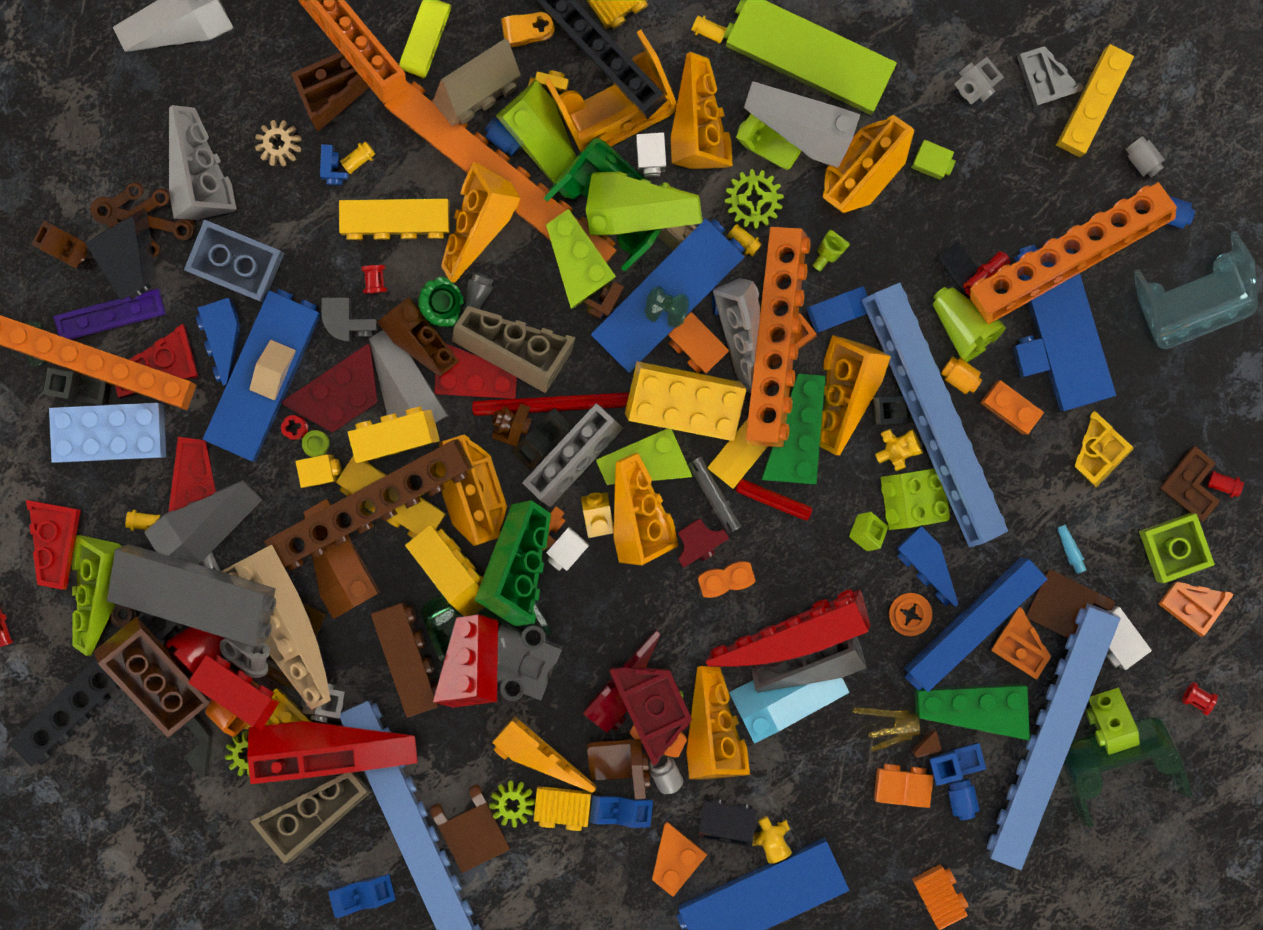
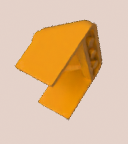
M642 30L636 33L644 51L634 56L631 60L664 93L668 100L648 119L615 84L583 100L581 94L575 90L566 91L559 95L550 78L544 80L580 152L594 138L605 141L611 147L669 117L676 110L677 102L659 58Z

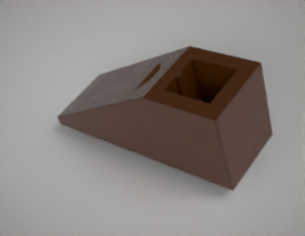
M410 297L377 321L395 345L438 376L443 375L459 362Z

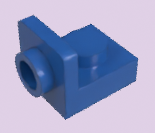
M321 144L320 178L327 180V185H343V181H349V174L334 172V168L338 169L339 152H335L333 145Z

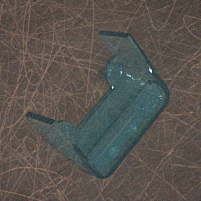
M1236 231L1231 233L1232 251L1217 257L1213 264L1212 274L1165 292L1160 283H1147L1139 269L1134 271L1138 301L1159 348H1172L1245 319L1257 310L1258 297L1255 260Z

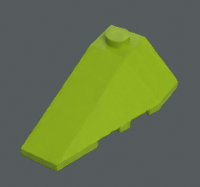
M537 80L532 82L496 115L498 120L553 184L576 158L556 104Z
M594 172L591 175L586 204L590 235L623 234L701 224L703 222L699 195L672 187L664 188L651 184L649 180H637L627 177V174L622 172Z
M76 535L72 558V570H77V586H72V595H76L77 610L72 614L73 647L84 655L91 656L116 605L115 603L108 602L107 598L115 549L122 547V545Z

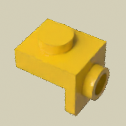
M550 70L549 74L537 72L536 78H530L529 85L537 80L543 88L548 89L544 80L550 78L556 91L564 93L568 90L569 79L564 78L565 74Z
M596 492L581 497L588 538L613 534L614 526L608 493Z

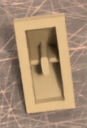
M270 340L256 363L249 390L276 400L296 350Z

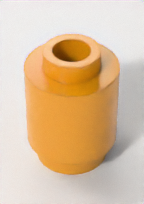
M953 356L940 373L945 377V381L964 394H967L969 391L974 393L982 382V379L979 378L981 374L979 370L964 362L961 358L956 359Z

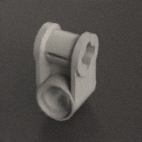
M228 638L220 642V650L223 656L253 678H260L267 674L268 664L266 659L270 654V648L266 643L262 642L254 647Z

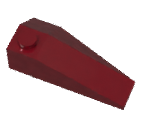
M656 629L621 668H646L660 637V632ZM613 678L606 683L583 709V714L607 733L611 729L616 731L625 722L626 719L623 715L627 711Z

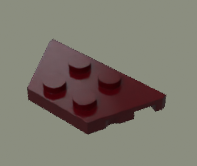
M365 345L283 400V405L332 433L376 405L378 397L370 345Z
M612 667L609 671L654 766L660 761V757L668 747H671L677 740L681 731L685 730L692 718L669 669Z

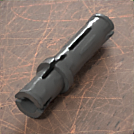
M701 456L687 464L713 508L711 510L712 514L717 515L726 534L728 535L742 527L730 507V500L725 499L703 457Z

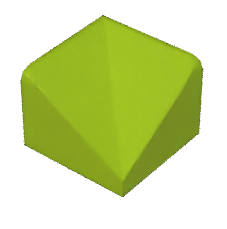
M872 512L857 515L849 537L866 551L881 549L888 525Z

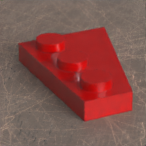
M184 324L177 327L175 331L166 337L156 341L154 345L141 354L138 353L129 359L130 361L185 380L199 377ZM115 386L118 398L120 399L138 394Z
M446 344L459 362L443 375H435L434 394L516 399L517 377L479 356Z
M178 437L169 512L188 506L190 502L202 500L216 492L205 440Z
M26 500L27 510H30L31 524H29L30 534H33L35 548L33 556L37 585L66 590L81 510Z

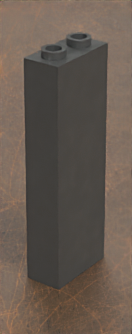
M127 544L115 549L107 601L255 647L266 641L270 636L272 625L269 623L271 613L276 606V598H274L276 588Z

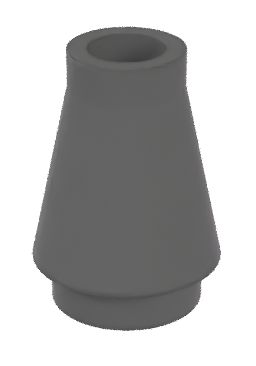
M473 272L472 277H468L463 309L465 310L467 306L480 309L494 288L492 286L494 279Z

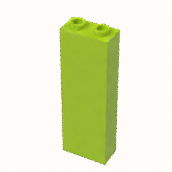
M740 0L735 13L739 14L735 24L729 23L724 34V38L728 39L726 47L869 115L873 114L897 62L766 0Z

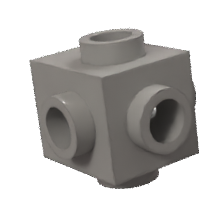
M986 57L975 66L971 62L961 70L959 74L962 77L954 85L959 89L960 94L972 105L979 98L984 102L996 91L993 87L1004 76Z
M328 684L331 701L311 710L302 698V713L311 715L312 721L327 723L328 718L340 719L345 692L333 690L334 685Z

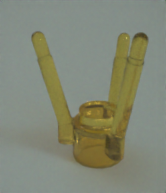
M853 709L854 713L899 718L895 720L894 728L878 730L868 734L870 738L895 733L898 736L872 746V751H877L902 741L912 740V736L920 735L917 714L909 715L908 710Z

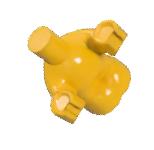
M891 429L881 432L883 441L886 442V449L876 453L879 463L891 460L895 466V471L906 468V458L923 454L921 444L913 429L897 438Z
M768 816L758 819L762 831L759 834L757 832L754 833L752 846H763L766 859L770 864L780 862L789 857L792 851L783 837L790 830L787 820H783L781 823L778 822L777 826H772Z

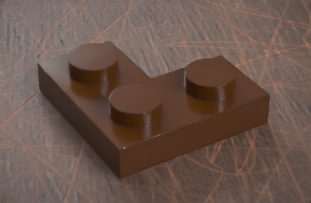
M1193 446L1159 488L1189 513L1197 514L1200 522H1204L1220 502V500L1200 485L1216 462L1196 446Z

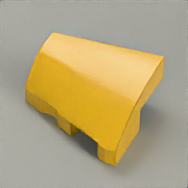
M1094 411L1090 416L1091 420L1086 435H1084L1083 445L1077 457L1075 467L1088 481L1097 487L1134 448Z

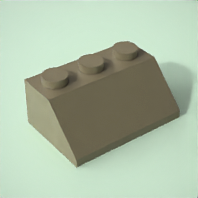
M505 38L441 79L433 103L452 127L460 122L462 124L467 123L475 116L476 111L481 108L487 110L495 104L496 98L501 95L506 97L517 89L516 84L521 74L508 40Z

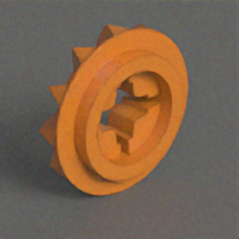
M906 593L898 596L891 604L889 619L892 627L900 634L916 636L923 633L929 627L932 621V608L923 596L915 593ZM916 603L914 613L921 620L910 619L905 625L906 615L900 609L910 610Z

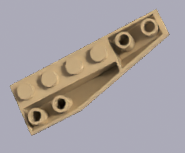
M270 545L221 571L276 588L274 595L276 606L271 613L269 623L272 625L270 636L264 641L270 648V656L311 710L331 701L323 661L309 617L273 546Z

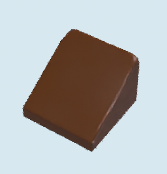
M934 728L931 729L911 750L916 758L940 752L941 746L937 731Z

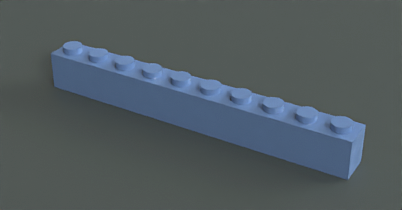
M901 283L861 299L884 353L891 356L889 365L969 548L986 543L1008 532L1004 517L998 509L994 494L988 486L983 469L973 451L972 443L964 431L961 418L954 408L950 393L944 385L940 370L934 362L929 345L924 339L918 319L911 309L907 294L903 290Z
M1088 603L1085 609L1080 608L1075 623L1078 624L1075 635L1072 633L1069 635L1065 649H1068L1065 660L1060 659L1055 674L1059 676L1055 685L1050 684L1045 698L1049 700L1046 709H1041L1037 716L1036 724L1039 727L1036 734H1031L1030 741L1028 740L1026 749L1029 750L1026 760H1020L1016 774L1019 775L1016 785L1011 784L1006 799L1010 801L1006 810L1001 809L996 823L1000 825L997 834H992L988 841L987 849L990 850L991 859L1022 870L1121 618L1117 614Z
M371 698L342 711L340 714L343 726L391 732L388 727H383L380 720L383 717L382 711L377 702L372 703ZM406 765L364 771L436 930H481L479 924L474 925L470 915L473 914L468 900L463 901L459 891L462 890L457 876H451L447 867L451 863L445 850L440 852L436 843L439 841L436 829L433 825L429 827L425 819L428 816L426 807L422 801L418 802L414 795V792L417 791L412 777H406L403 771V767Z

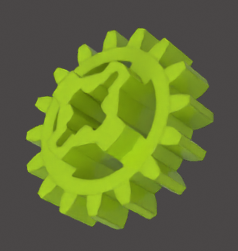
M753 169L750 170L748 177L741 172L739 174V182L735 179L731 180L734 189H726V193L731 195V198L725 199L724 202L732 206L727 213H735L737 215L734 219L735 223L740 221V219L744 220V228L749 225V222L753 223L754 229H758L759 222L761 221L765 226H768V217L775 220L778 216L774 210H781L783 207L777 203L778 200L784 198L782 194H777L776 192L781 185L776 184L773 186L774 176H770L768 179L764 178L765 171L763 170L759 176L755 175ZM758 182L764 184L770 192H764L759 188ZM745 183H748L747 191L744 194L736 195L738 189ZM753 188L756 197H761L755 211L752 201H747V198L751 196ZM772 203L770 209L761 216L760 209L762 206ZM738 206H744L750 212V216L742 213Z

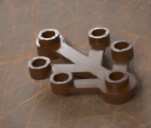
M133 182L126 187L125 191L112 199L107 196L95 199L91 204L90 211L92 217L97 222L106 223L110 228L119 223L117 219L124 220L145 208L146 212H149L157 206L167 204L170 200V194L166 189L161 188L156 190L152 197L131 210L118 208L128 200H135L143 195V186L138 182ZM132 186L138 188V195H133L131 193ZM158 193L165 195L164 202L157 199ZM100 206L107 208V215L100 213ZM148 215L149 227L172 232L179 240L189 239L196 231L195 223L192 220L178 219L175 222ZM180 225L186 227V234H181L179 232L178 227ZM151 238V244L156 250L153 254L154 258L160 252V245Z

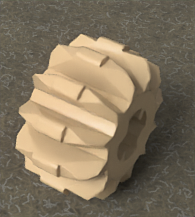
M272 120L270 123L271 130L265 125L261 127L262 131L266 133L265 136L256 135V139L263 143L258 144L255 148L257 151H264L260 156L263 161L270 157L271 166L276 165L278 158L280 164L286 166L285 157L288 156L291 161H295L296 158L291 152H301V148L294 145V143H298L302 139L299 135L293 136L297 130L294 126L287 129V122L283 120L278 128L276 121ZM278 137H281L285 144L283 147L279 146V149L276 150L272 143L275 139L278 141Z

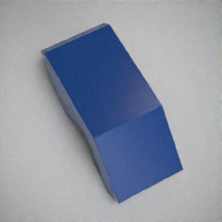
M864 286L806 308L815 332L819 333L866 315L867 312L861 300L868 297Z
M979 742L951 749L929 759L937 786L961 780L963 775L986 769Z
M613 795L592 796L589 823L618 824L630 828L650 827L653 800Z
M389 874L353 882L328 891L335 918L346 916L361 909L377 908L396 900Z

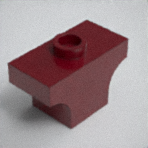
M701 518L677 532L683 541V551L678 560L683 567H686L698 558L703 562L716 553L714 551L715 547L730 538L724 529L718 531L708 529Z

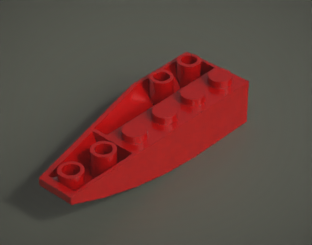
M852 589L845 590L837 595L838 598L830 602L827 599L820 600L812 605V609L799 615L793 616L779 624L768 626L752 636H743L728 647L725 645L718 646L710 651L711 654L708 656L706 664L707 666H748L790 660L819 652L867 633L871 625L861 590L855 592Z
M310 721L265 725L262 730L249 727L247 758L250 784L311 778L418 763L415 735Z

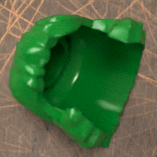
M440 276L435 280L427 281L421 288L418 307L425 319L433 325L454 326L458 321L460 305L464 304L463 296L460 294L461 291L458 286L448 278Z

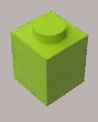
M923 140L911 168L941 180L945 174L949 176L954 167L955 160L952 159L954 152Z

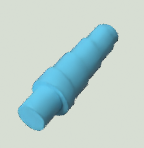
M1066 524L1058 527V533L1065 548L1069 564L1073 565L1076 574L1086 571L1082 561L1084 557H1082Z

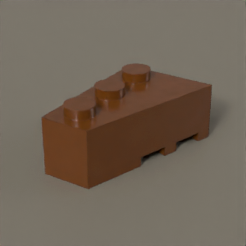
M341 52L291 73L310 120L317 132L369 88L368 84Z

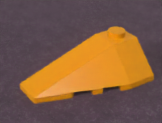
M692 52L686 54L671 133L672 163L689 169L729 168L733 166L731 138L729 132H725L721 120V117L725 116L723 108H718L715 93L717 92V86L709 58Z
M473 162L462 185L460 194L465 195L461 210L456 209L454 218L457 219L456 230L454 234L449 235L441 264L442 269L451 282H456L510 221L519 205L520 196L512 183L476 162Z
M832 335L823 370H827L820 435L821 448L840 456L883 382L891 358L890 355L871 346Z
M634 453L617 461L615 471L614 542L619 563L644 565L679 546L674 521L671 515L663 509L661 505L663 500L660 494L655 493L651 485L652 478L639 453Z
M697 667L691 713L692 721L690 722L687 745L689 779H716L750 775L747 746L744 739L740 740L735 725L739 724L737 716H732L728 705L730 695L720 667Z
M516 716L508 722L492 742L496 746L493 750L505 760L509 757L515 762L592 793L596 789V785Z

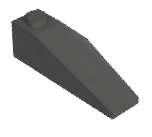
M242 480L214 492L209 497L199 501L195 500L188 503V506L165 513L146 529L144 533L157 553L199 565L262 501V498Z
M854 637L819 652L798 658L759 664L753 667L751 671L755 690L759 693L843 678L867 667L857 637Z

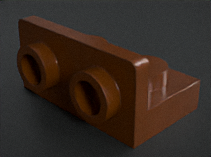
M615 281L612 286L606 285L599 298V301L603 302L602 305L586 298L584 305L588 307L587 313L600 320L603 316L608 318L621 296L624 286Z

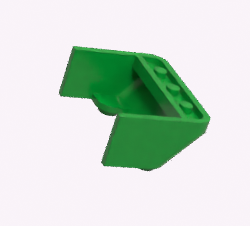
M594 138L557 178L544 196V199L548 202L558 191L563 196L571 199L577 198L580 194L588 199L591 175L594 172H622L627 174V177L637 180L647 179L605 141ZM662 229L617 234L619 246L629 253L621 269L626 271L652 246Z

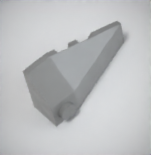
M157 0L115 25L113 29L124 51L130 52L158 48L159 46L181 45L188 42L210 41L234 29L220 0Z
M753 81L744 105V109L768 127H771L783 136L784 139L803 151L808 157L839 168L852 142L860 117L858 113Z
M172 105L169 107V194L173 217L176 219L199 220L236 211L232 184L228 176L224 177L218 165L221 162L218 155H213L207 142L209 136L196 109Z
M384 330L369 338L387 415L396 413L397 418L406 416L405 410L421 406L422 411L432 410L435 424L449 417L411 355L395 345Z

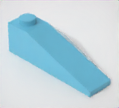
M843 678L759 693L755 690L754 681L752 680L729 693L755 744L848 694L849 691Z

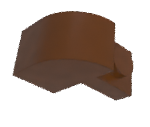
M43 221L31 244L74 268H77L84 261L88 248L85 241L46 221Z

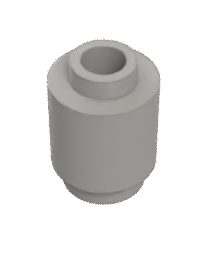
M1143 136L1126 148L1129 154L1127 157L1143 177L1147 174L1153 177L1164 168L1161 163L1165 159L1151 141H1146Z
M663 754L656 765L653 766L650 761L649 772L658 790L663 794L677 792L683 785V777L674 759Z

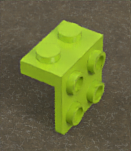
M752 114L749 115L746 121L741 123L736 138L746 149L785 170L792 167L801 153L799 148L788 142L783 136Z
M935 468L880 477L889 530L912 528L945 522L950 519L947 496Z

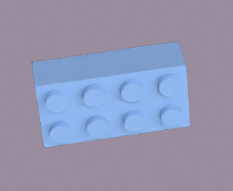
M163 403L49 408L52 462L166 457Z

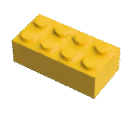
M637 361L625 415L628 421L734 441L747 389L739 381Z

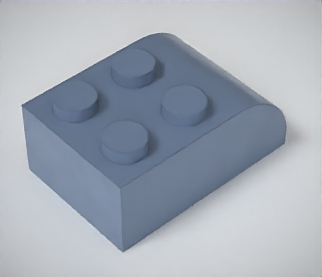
M204 220L184 271L263 303L284 253Z

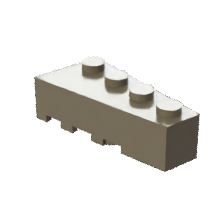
M358 772L345 773L250 821V823L283 863H289L373 790Z

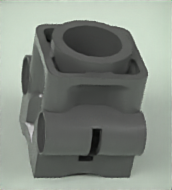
M504 622L500 628L498 627L497 682L501 683V695L508 701H517L523 694L540 701L542 700L548 684V672L557 663L563 646L547 640V631L540 623L529 624L524 630ZM537 630L541 634V641L537 643L529 641L527 632ZM509 681H516L519 683L521 690L515 693L510 692L506 684Z

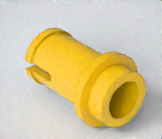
M698 15L691 30L696 32L695 35L699 33L720 44L727 28L705 19V15L703 17Z
M366 141L363 144L359 142L358 148L340 160L349 174H352L366 161L373 160L372 157L376 153Z
M736 224L727 235L728 239L734 237L745 248V255L750 254L753 257L762 246V243L759 242L760 238L757 237L755 239L740 227L739 224Z
M133 510V512H127L125 527L130 528L131 531H134V529L146 530L161 515L137 513L136 510Z

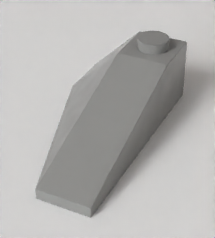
M739 278L713 289L737 381L742 382L747 389L746 392L751 393L760 321L759 291L753 281Z

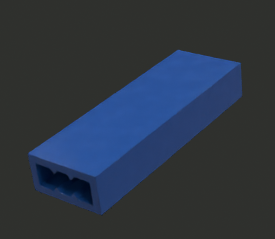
M705 218L591 334L629 373L635 368L637 361L641 362L746 257L742 253L745 248L734 237L729 240L723 234L726 229L715 218L712 221Z
M1035 245L1019 249L1020 254L1014 257L1015 263L1027 252H1035L1039 249H1036ZM1073 249L1066 250L1067 253L1074 254ZM1045 262L1042 264L1045 267L1054 266V264L1051 262ZM1080 273L1029 301L1027 304L1038 339H1043L1051 369L1047 371L1059 411L1070 410L1116 396ZM1027 275L1020 276V279L1023 281H1027L1031 279V277Z
M277 289L276 293L268 291L203 437V440L252 462L257 461L282 405V401L286 396L322 315L316 311V305L302 300L301 304L291 300L292 294ZM270 340L296 350L276 400L249 390L256 363Z
M1020 557L904 667L908 673L905 678L918 691L923 688L929 692L1031 596L1047 578L1029 559Z
M824 837L792 852L789 857L780 862L764 865L679 905L680 913L676 917L682 930L686 928L688 930H766L850 890Z

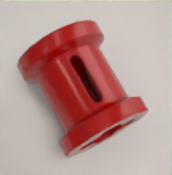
M385 265L361 267V271L365 274L366 288L363 289L364 294L387 292V288L384 287L383 270L386 269Z
M291 415L284 419V422L281 424V431L284 436L291 440H300L307 434L308 424L303 417ZM293 420L295 423L301 424V428L297 430V435L288 429V427L292 426Z
M1192 682L1187 687L1182 697L1183 704H1191L1202 710V713L1206 716L1211 713L1218 700V695L1204 691L1195 682Z

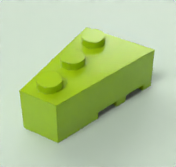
M569 209L546 224L571 309L585 301L586 298H589L615 280L616 276Z
M665 429L596 460L607 485L615 484L616 462L634 453H639L652 481L692 477L672 429Z

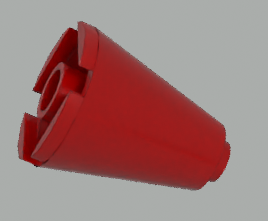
M189 627L167 640L163 645L166 648L172 646L173 649L170 653L190 674H194L206 655L214 659L217 655L221 657L220 642L225 637Z

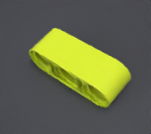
M439 0L422 1L399 66L403 71L422 78L427 76L450 14V4Z

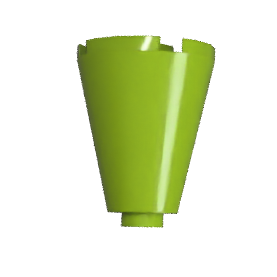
M944 287L933 297L935 299L933 307L960 358L964 362H969L986 350L985 347L990 342L994 343L1006 329L999 320L987 324L973 302L953 287L949 289Z

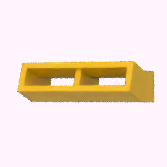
M748 419L736 432L735 440H730L708 466L712 473L732 489H734L768 447L751 445L746 441Z

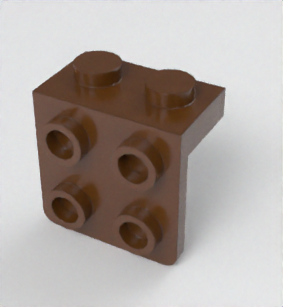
M641 739L598 741L587 745L590 777L592 780L633 778L635 799H646L645 788L650 787V773L648 771V754L642 753Z

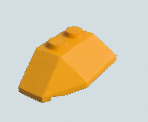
M895 115L887 117V120L877 121L862 127L853 137L839 168L831 165L826 168L823 198L842 213L870 205L906 164L914 129Z
M464 434L440 442L439 447L452 440L459 439L473 469L467 471L469 477L455 484L452 480L443 484L445 489L441 492L452 525L473 546L499 538V530L504 520L507 505L491 456ZM438 462L436 473L441 477L446 474V466L442 462Z

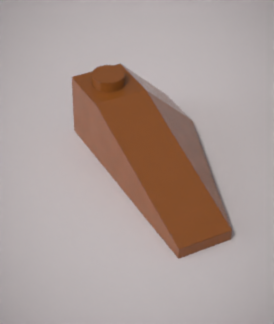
M328 499L304 511V518L306 519L329 507L331 504ZM320 525L318 534L323 539L327 538L328 530L325 526ZM351 539L339 546H336L333 542L325 547L327 549L326 553L313 559L319 594L333 619L380 593Z

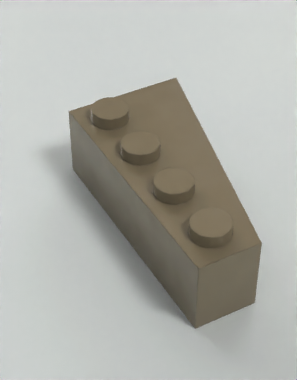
M467 306L454 326L452 342L546 393L572 353L575 337L568 335L566 337L559 336L545 328L539 330L526 326L524 322L518 320L516 322L502 319L500 315Z

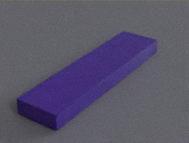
M157 288L146 291L132 300L127 296L122 300L116 299L53 317L58 336L74 340L165 316L166 311L160 289Z

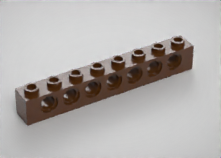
M459 439L452 440L264 542L267 547L273 546L284 568L288 567L289 571L294 570L304 564L303 558L311 555L314 559L326 553L327 549L325 547L333 542L336 546H339L351 539L350 533L358 530L359 534L374 527L373 521L379 518L386 521L398 514L397 508L405 505L406 509L421 502L420 496L426 493L433 496L444 490L443 484L452 480L455 484L469 477L467 471L473 469V466ZM438 462H442L446 466V474L443 477L439 476L435 471V466ZM415 474L420 476L423 481L420 489H416L412 485V477ZM391 487L395 488L399 493V498L396 502L388 497V491ZM367 500H371L375 505L373 514H369L365 510V502ZM344 512L351 516L352 522L349 527L345 526L341 521V516ZM320 525L325 526L328 530L326 539L321 538L318 534ZM297 537L304 541L305 547L303 551H299L295 547Z

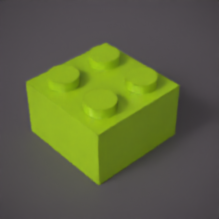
M1188 513L1139 531L1156 581L1159 583H1166L1215 565L1198 516L1195 513Z

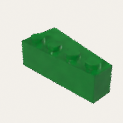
M797 374L795 376V384L789 394V397H792L791 413H787L786 424H789L788 440H784L783 447H771L760 480L805 484L817 483L825 376Z
M532 500L511 505L475 597V601L514 626L535 623L536 613H533L535 601H538L540 589H537L539 574L543 573L544 567L541 558L543 549L547 546L551 513Z
M1022 683L935 687L929 692L923 688L919 691L915 688L916 716L920 719L1030 741L1027 686Z

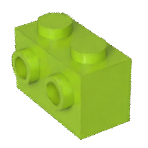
M1119 687L1089 698V708L1085 709L1086 716L1090 725L1095 724L1097 728L1095 735L1100 747L1105 746L1108 755L1140 745L1139 731Z

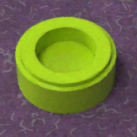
M310 431L302 440L304 452L311 457L325 455L330 447L329 438L322 431Z

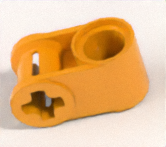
M544 12L512 15L501 19L504 39L508 40L511 47L548 40L555 31L551 17ZM539 21H544L545 25H548L544 27L543 32L535 28L539 26Z

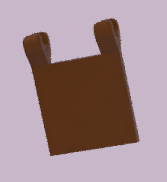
M1049 569L1045 576L1047 580L1040 586L1026 617L1068 638L1071 633L1075 635L1078 627L1075 620L1080 608L1085 609L1087 603L1091 605L1095 603L1107 610H1112L1115 601Z
M478 784L469 788V794L476 805L475 807L447 820L441 804L433 805L430 810L461 873L510 850Z

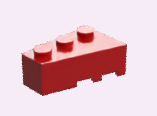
M482 615L456 618L435 692L434 703L454 708L497 702L498 620Z
M206 655L188 683L250 726L262 730L280 703L273 698L275 693L262 684L257 687L251 682L253 679L251 676L241 670L236 672L230 667L231 663L219 655L215 659Z

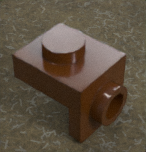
M520 404L509 432L502 431L497 433L494 428L492 438L517 447L522 433L527 435L532 419L527 418L530 407Z

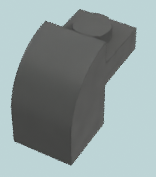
M322 298V321L327 331L335 338L344 342H352V332H356V337H371L372 332H379L377 319H352V299Z

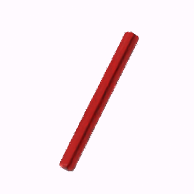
M630 392L474 401L472 403V412L475 416L494 415L496 410H501L505 406L509 408V411L516 414L520 404L529 406V413L550 412L554 408L557 411L591 409L596 403L603 409L621 408L627 406Z

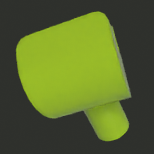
M829 230L817 248V252L820 255L812 266L821 271L828 261L831 263L835 262L850 244L837 233Z

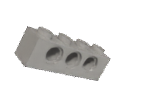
M596 403L524 480L523 484L540 501L551 507L624 428Z

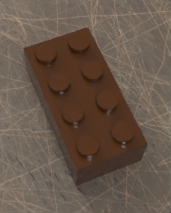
M403 601L373 612L371 617L406 717L408 718L437 708L440 704L433 702L438 682H434L432 676L435 667L431 656H425L423 647L426 646V641L422 631L416 630L414 622L417 620L413 605L408 606L407 601Z
M135 617L94 651L99 666L167 737L171 736L210 704L208 696L188 683L192 677L191 674L138 617Z

